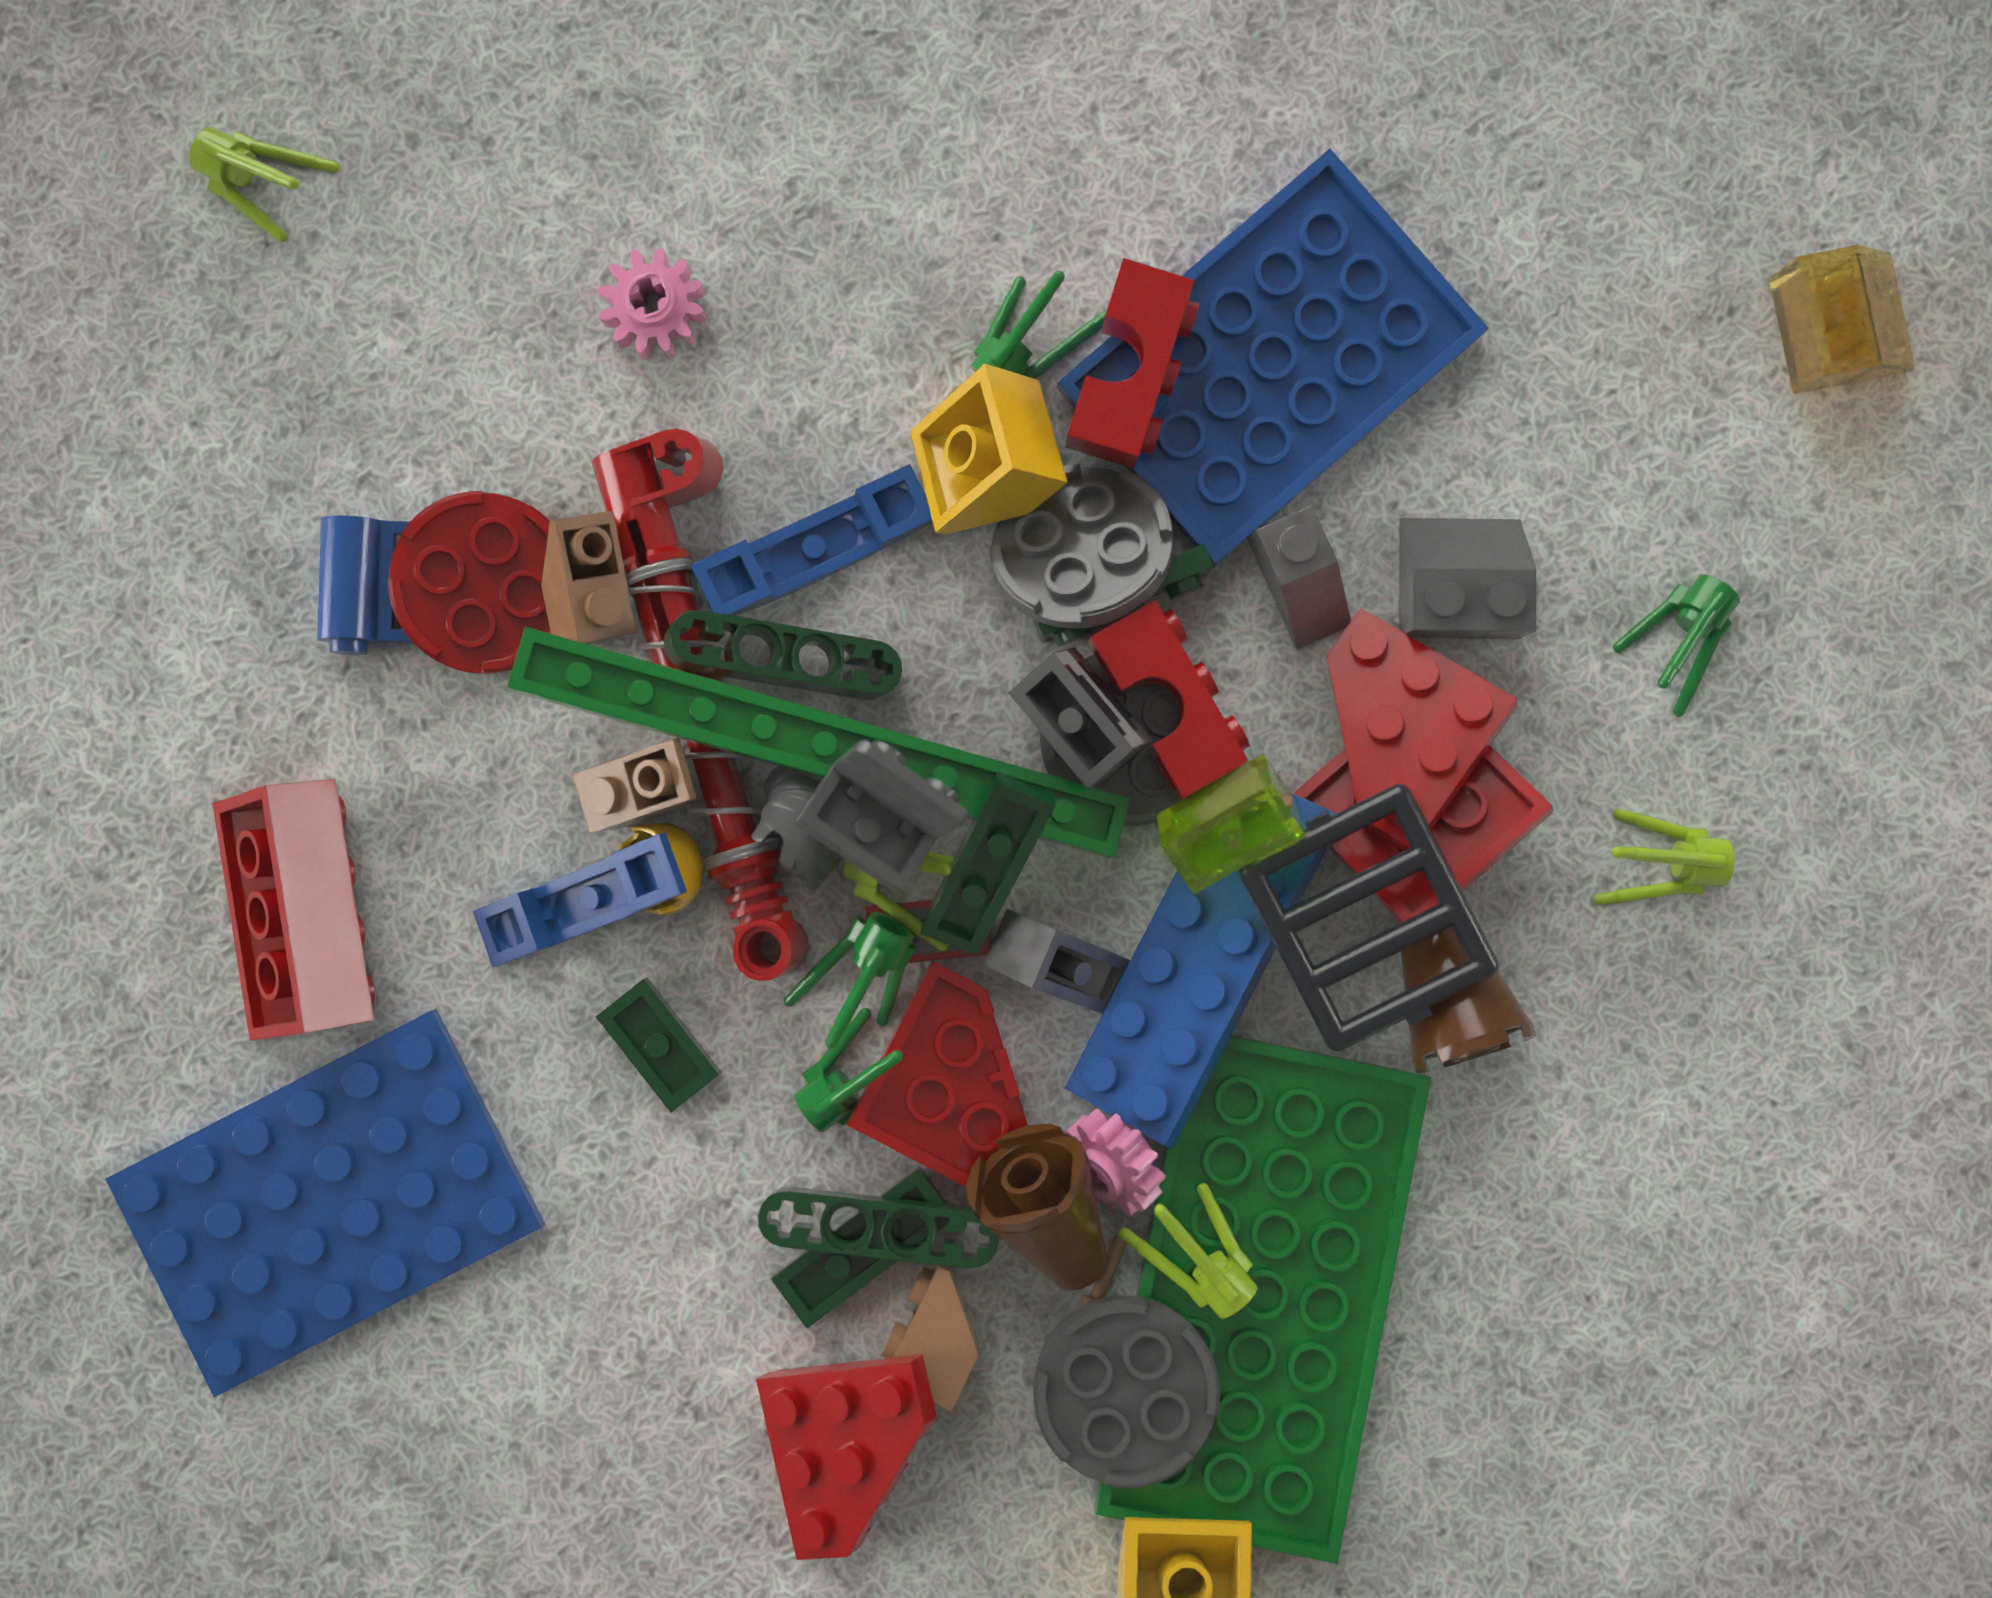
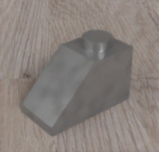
M1313 505L1256 529L1248 543L1296 650L1345 629L1351 622L1338 561Z
M1007 908L983 965L1031 988L1103 1014L1130 959Z

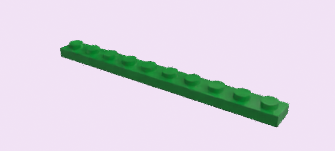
M529 627L524 628L507 685L508 690L820 778H824L833 763L859 741L865 740L870 743L881 741L899 751L907 761L905 767L925 781L927 778L936 779L953 789L960 797L958 804L968 811L969 816L967 819L971 820L974 819L996 773L1000 772L1055 795V808L1039 839L1107 858H1113L1116 855L1130 798L1094 787L1087 789L1085 785Z

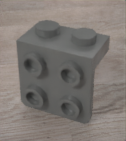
M861 740L833 763L794 824L898 895L904 892L936 840L961 827L969 813L958 804L960 797L949 786L933 778H927L925 781L906 768L907 761L905 757L895 748L881 741L870 743Z

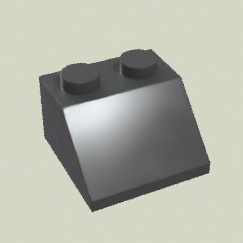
M1400 518L1399 630L1412 638L1520 639L1536 632V567L1521 520Z

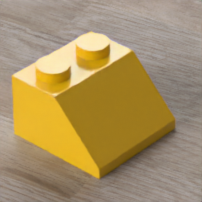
M984 364L910 430L935 533L946 535L1028 515L1068 483L1040 382L1037 379Z
M1125 1517L1118 1564L1117 1598H1251L1252 1523L1240 1520Z

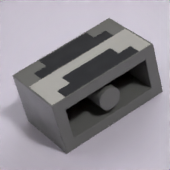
M1075 647L1050 654L1009 692V695L1087 789L1111 778L1153 741Z

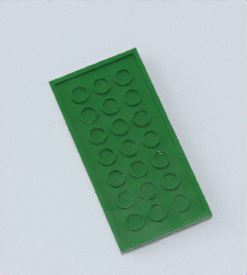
M1231 1035L1174 1148L1165 1146L1160 1170L1165 1174V1179L1158 1185L1162 1193L1154 1201L1146 1242L1197 1281L1192 1275L1197 1265L1154 1213L1155 1206L1162 1204L1181 1223L1207 1256L1216 1251H1221L1227 1257V1252L1197 1192V1186L1200 1183H1205L1209 1186L1216 1203H1218L1239 1248L1253 1264L1247 1274L1255 1282L1258 1290L1242 1309L1227 1318L1221 1319L1208 1304L1200 1308L1183 1288L1143 1257L1136 1296L1150 1298L1173 1308L1189 1320L1206 1342L1217 1368L1220 1385L1219 1411L1207 1439L1194 1455L1195 1459L1176 1475L1159 1483L1138 1488H1115L1105 1486V1483L1099 1481L1094 1505L1095 1515L1125 1520V1517L1250 1521L1252 1523V1547L1338 1564L1431 1083L1430 1076Z

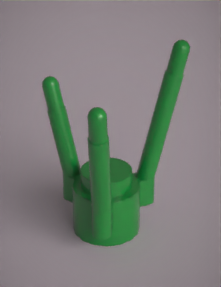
M1060 270L1056 271L1038 293L1011 333H1003L1026 285L1025 278L1019 276L1014 280L987 335L973 353L977 357L970 367L976 372L981 366L988 364L1036 379L1103 327L1107 309L1094 319L1088 321L1029 366L1027 361L1033 354L1021 341L1053 298L1054 293L1064 281L1065 274Z
M1699 575L1690 589L1677 584L1662 604L1613 644V650L1616 653L1623 652L1674 610L1679 611L1675 621L1688 634L1658 679L1657 684L1659 688L1666 689L1670 686L1700 639H1705L1673 709L1676 717H1682L1691 699L1694 697L1720 639L1732 625L1728 618L1741 602L1740 597L1728 584L1710 575Z
M880 912L871 913L867 921L861 917H856L847 934L796 984L784 998V1004L788 1007L796 1004L853 947L855 950L852 958L853 962L862 969V972L836 1017L834 1025L825 1039V1045L828 1048H834L837 1045L874 977H884L886 972L890 970L877 1016V1024L882 1027L886 1026L896 1001L906 965L916 950L910 944L913 940L911 930L897 919Z
M869 1008L861 1009L844 1030L837 1045L834 1048H829L817 1063L802 1073L807 1085L794 1094L795 1101L804 1117L819 1132L824 1133L837 1122L844 1126L859 1100L858 1091L903 1060V1053L900 1050H895L851 1080L839 1069H836L831 1074L828 1072L871 1017V1010Z

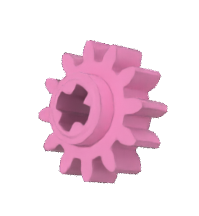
M658 248L655 252L652 263H646L640 252L636 249L632 250L630 256L633 268L625 271L622 266L612 263L609 266L612 275L618 282L616 287L609 285L598 287L597 292L607 304L613 306L604 309L599 314V318L605 327L616 328L613 339L621 349L631 345L633 340H635L638 354L642 359L647 360L652 353L653 345L659 344L664 354L669 359L673 358L675 347L672 340L680 337L684 342L694 344L696 340L688 326L689 321L700 323L707 320L704 309L700 305L692 303L704 297L706 294L701 281H688L692 269L685 259L676 262L670 269V261L663 248ZM651 294H657L660 298L658 301L659 310L648 314L645 310L647 307L646 297Z
M1095 1109L1088 1116L1083 1115L1064 1133L1073 1138L1075 1136L1082 1144L1088 1157L1095 1197L1097 1200L1104 1202L1108 1210L1111 1211L1119 1204L1123 1212L1131 1217L1137 1210L1143 1212L1161 1195L1162 1191L1158 1185L1165 1179V1174L1151 1165L1158 1157L1157 1152L1151 1150L1138 1129L1123 1124L1118 1114H1115L1107 1121L1105 1115L1099 1109Z

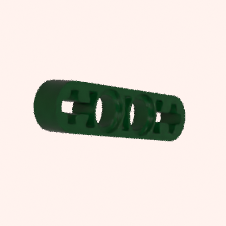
M689 610L680 614L666 630L663 639L664 651L669 660L678 668L686 671L863 700L877 699L894 689L902 675V663L897 652L889 644L878 640L704 610ZM693 626L698 628L700 639L718 643L725 636V631H728L730 636L724 648L725 661L719 659L723 647L704 646L697 655L690 653V643L681 641L680 636H684ZM755 635L767 643L770 649V658L766 665L755 667L743 660L739 650V644L743 637ZM814 645L825 652L829 663L825 675L812 676L803 670L799 662V654L802 647ZM844 651L847 652V656L845 657V659H844ZM870 657L874 658L875 668L885 672V675L877 679L873 684L869 683V673L850 669L843 674V680L839 679L844 664L859 666L869 660Z
M783 1187L768 1196L762 1203L758 1213V1227L763 1237L771 1244L784 1248L959 1268H979L993 1258L999 1245V1237L978 1220L971 1207L799 1187ZM788 1200L793 1202L795 1213L813 1216L816 1212L814 1202L824 1203L826 1207L819 1222L821 1238L810 1236L814 1223L798 1222L792 1227L790 1233L781 1231V1222L777 1219H771V1211H778L784 1201ZM842 1207L858 1209L866 1220L864 1234L860 1238L851 1241L840 1239L835 1235L831 1227V1218L836 1210ZM912 1213L924 1220L927 1225L928 1235L921 1245L907 1248L901 1246L895 1240L892 1226L898 1217L903 1214ZM936 1216L949 1218L945 1231L964 1232L967 1222L979 1223V1233L989 1236V1242L978 1244L976 1253L969 1254L964 1252V1243L962 1241L945 1238V1252L934 1251L932 1249L938 1234Z

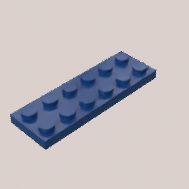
M1239 768L1226 775L1065 1086L1066 1090L1112 1116L1118 1114L1122 1122L1134 1129H1138L1141 1133L1160 1144L1174 1148L1276 950V946L1239 876V865L1245 859L1307 829L1305 821L1325 811H1328L1330 816L1337 813ZM1328 847L1268 876L1285 910L1300 903Z

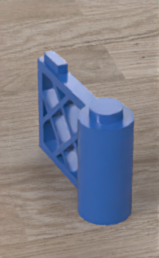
M348 515L321 517L317 640L329 642L330 653L366 655L368 644H414L404 630L394 629L395 614L388 591L389 568L396 547L397 536H401L402 531L410 521H387Z

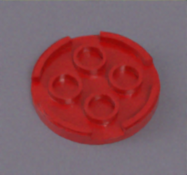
M468 491L450 495L432 503L419 512L401 533V537L392 555L388 580V591L394 614L410 640L435 661L458 671L473 674H497L511 671L525 627L551 634L541 587L550 520L536 508L506 495L483 491Z

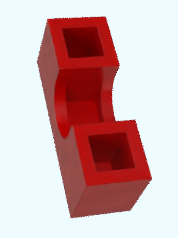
M1123 258L1105 314L1102 333L1119 338L1130 344L1138 355L1140 368L1133 376L1120 382H1107L1086 375L1069 427L1065 448L1135 469L1140 452L1149 455L1153 454L1163 419L1152 416L1158 394L1171 397L1182 362L1170 358L1177 336L1189 339L1200 303L1188 300L1194 283L1193 279Z
M1156 600L1090 636L1088 646L1118 697L1139 685L1154 684L1165 688L1175 698L1179 709V720L1174 732L1152 744L1148 750L1179 802L1247 763L1249 760L1243 750L1250 747V744L1236 718L1230 715L1224 719L1212 697L1219 694V690L1206 666L1202 662L1193 666L1181 644L1188 641V637L1178 617L1171 609L1162 612Z

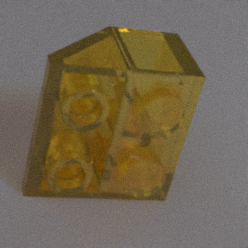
M1854 245L1797 256L1769 278L1793 394L1907 373L1916 369L1891 252Z

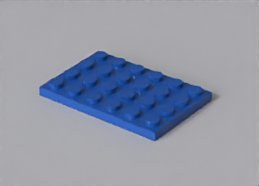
M1329 148L1182 275L1194 280L1188 300L1200 303L1189 339L1177 336L1170 358L1182 362L1171 397L1158 394L1152 416L1163 419L1153 454L1149 455L1140 452L1135 469L1126 468L1147 481L1159 493L1167 507L1170 519L1195 547L1201 544L1205 545L1214 568L1248 539L1256 529L1263 526L1484 335L1489 327ZM1111 336L1057 382V389L1076 409L1086 375L1107 382L1124 381L1133 376L1140 368L1138 355L1130 344Z
M437 1009L415 1018L105 1179L214 1398L546 1225Z

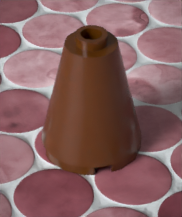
M1452 926L1401 951L1405 991L1469 960ZM1499 971L1495 976L1430 1007L1432 1016L1409 1026L1412 1062L1416 1073L1430 1072L1426 1061L1428 1059L1438 1057L1440 1063L1442 1062L1445 1068L1511 1047L1508 1035L1520 1030L1524 1041L1537 1036L1532 1022Z
M1053 1124L1027 1125L1004 1134L995 1141L999 1149L986 1162H984L980 1155L972 1166L966 1184L968 1204L983 1225L1059 1288L1074 1291L1090 1286L1103 1274L1107 1266L1108 1256L1088 1157L1082 1144L1075 1136L1073 1138L1064 1134L1061 1127Z

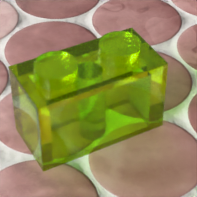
M1264 753L1157 814L1161 848L1193 894L1198 893L1304 833L1296 801Z

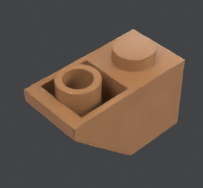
M613 510L551 520L541 584L551 634L588 643L637 633Z
M679 738L667 740L572 774L589 833L640 824L681 810L697 799Z
M935 1265L934 1269L931 1270L922 1266L907 1298L908 1301L916 1304V1307L907 1326L897 1321L895 1322L880 1356L893 1358L923 1354L934 1404L952 1412L979 1356V1341L954 1268L951 1266Z

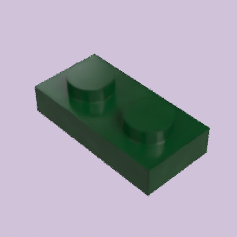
M648 977L642 979L596 1016L670 1113L722 1073Z

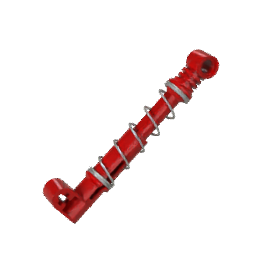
M673 428L599 454L593 458L591 463L606 511L613 510L628 591L632 595L645 638L639 643L638 647L648 649L652 663L722 682L720 676L690 672L678 668L666 655L663 642L666 630L680 614L689 610H701L706 600L702 592L693 589L690 579L693 572L690 565L695 562L692 559L691 553L680 546L669 508L703 497L716 488L721 481L723 473V460L717 447L708 440L689 431ZM685 453L691 454L692 459L686 461ZM653 457L676 468L683 466L685 474L671 469L660 470L664 485L663 489ZM696 595H697V596L699 597V599H700L699 605H698V602H697V599H696ZM693 626L684 636H680L681 641L690 643V653L697 655L704 646H715L710 644V641L700 639L698 628ZM686 740L687 742L681 746L683 751L689 748L690 753H684L685 759H692L703 794L701 798L690 805L688 812L696 815L709 814L718 846L713 855L706 858L703 863L707 864L705 869L708 870L709 878L720 884L721 891L729 889L731 895L725 897L724 901L726 905L734 904L735 910L728 914L730 920L738 918L740 924L733 927L735 934L732 946L733 960L745 976L757 981L773 980L798 969L805 961L809 949L808 936L802 925L794 919L792 910H783L782 904L789 902L787 895L779 897L778 894L779 889L785 888L783 881H774L773 876L780 873L778 868L781 854V845L778 844L779 839L767 838L763 844L752 839V835L757 828L755 827L752 813L761 814L763 809L749 807L741 779L752 770L756 761L749 757ZM735 758H743L750 763L740 774ZM705 802L707 809H695ZM766 932L773 934L781 945V955L776 963L769 961L761 951L762 937Z

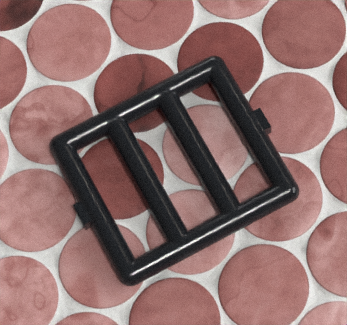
M1404 784L1392 785L1333 816H1330L1329 812L1325 811L1305 821L1307 829L1245 859L1239 865L1238 873L1323 1040L1327 1047L1333 1051H1342L1405 1019L1409 1026L1432 1016L1430 1007L1495 976L1499 970V962L1411 790ZM1394 813L1411 846L1410 848L1285 910L1268 876ZM1423 870L1440 904L1315 966L1313 965L1297 932ZM1452 926L1469 960L1342 1021L1326 988Z

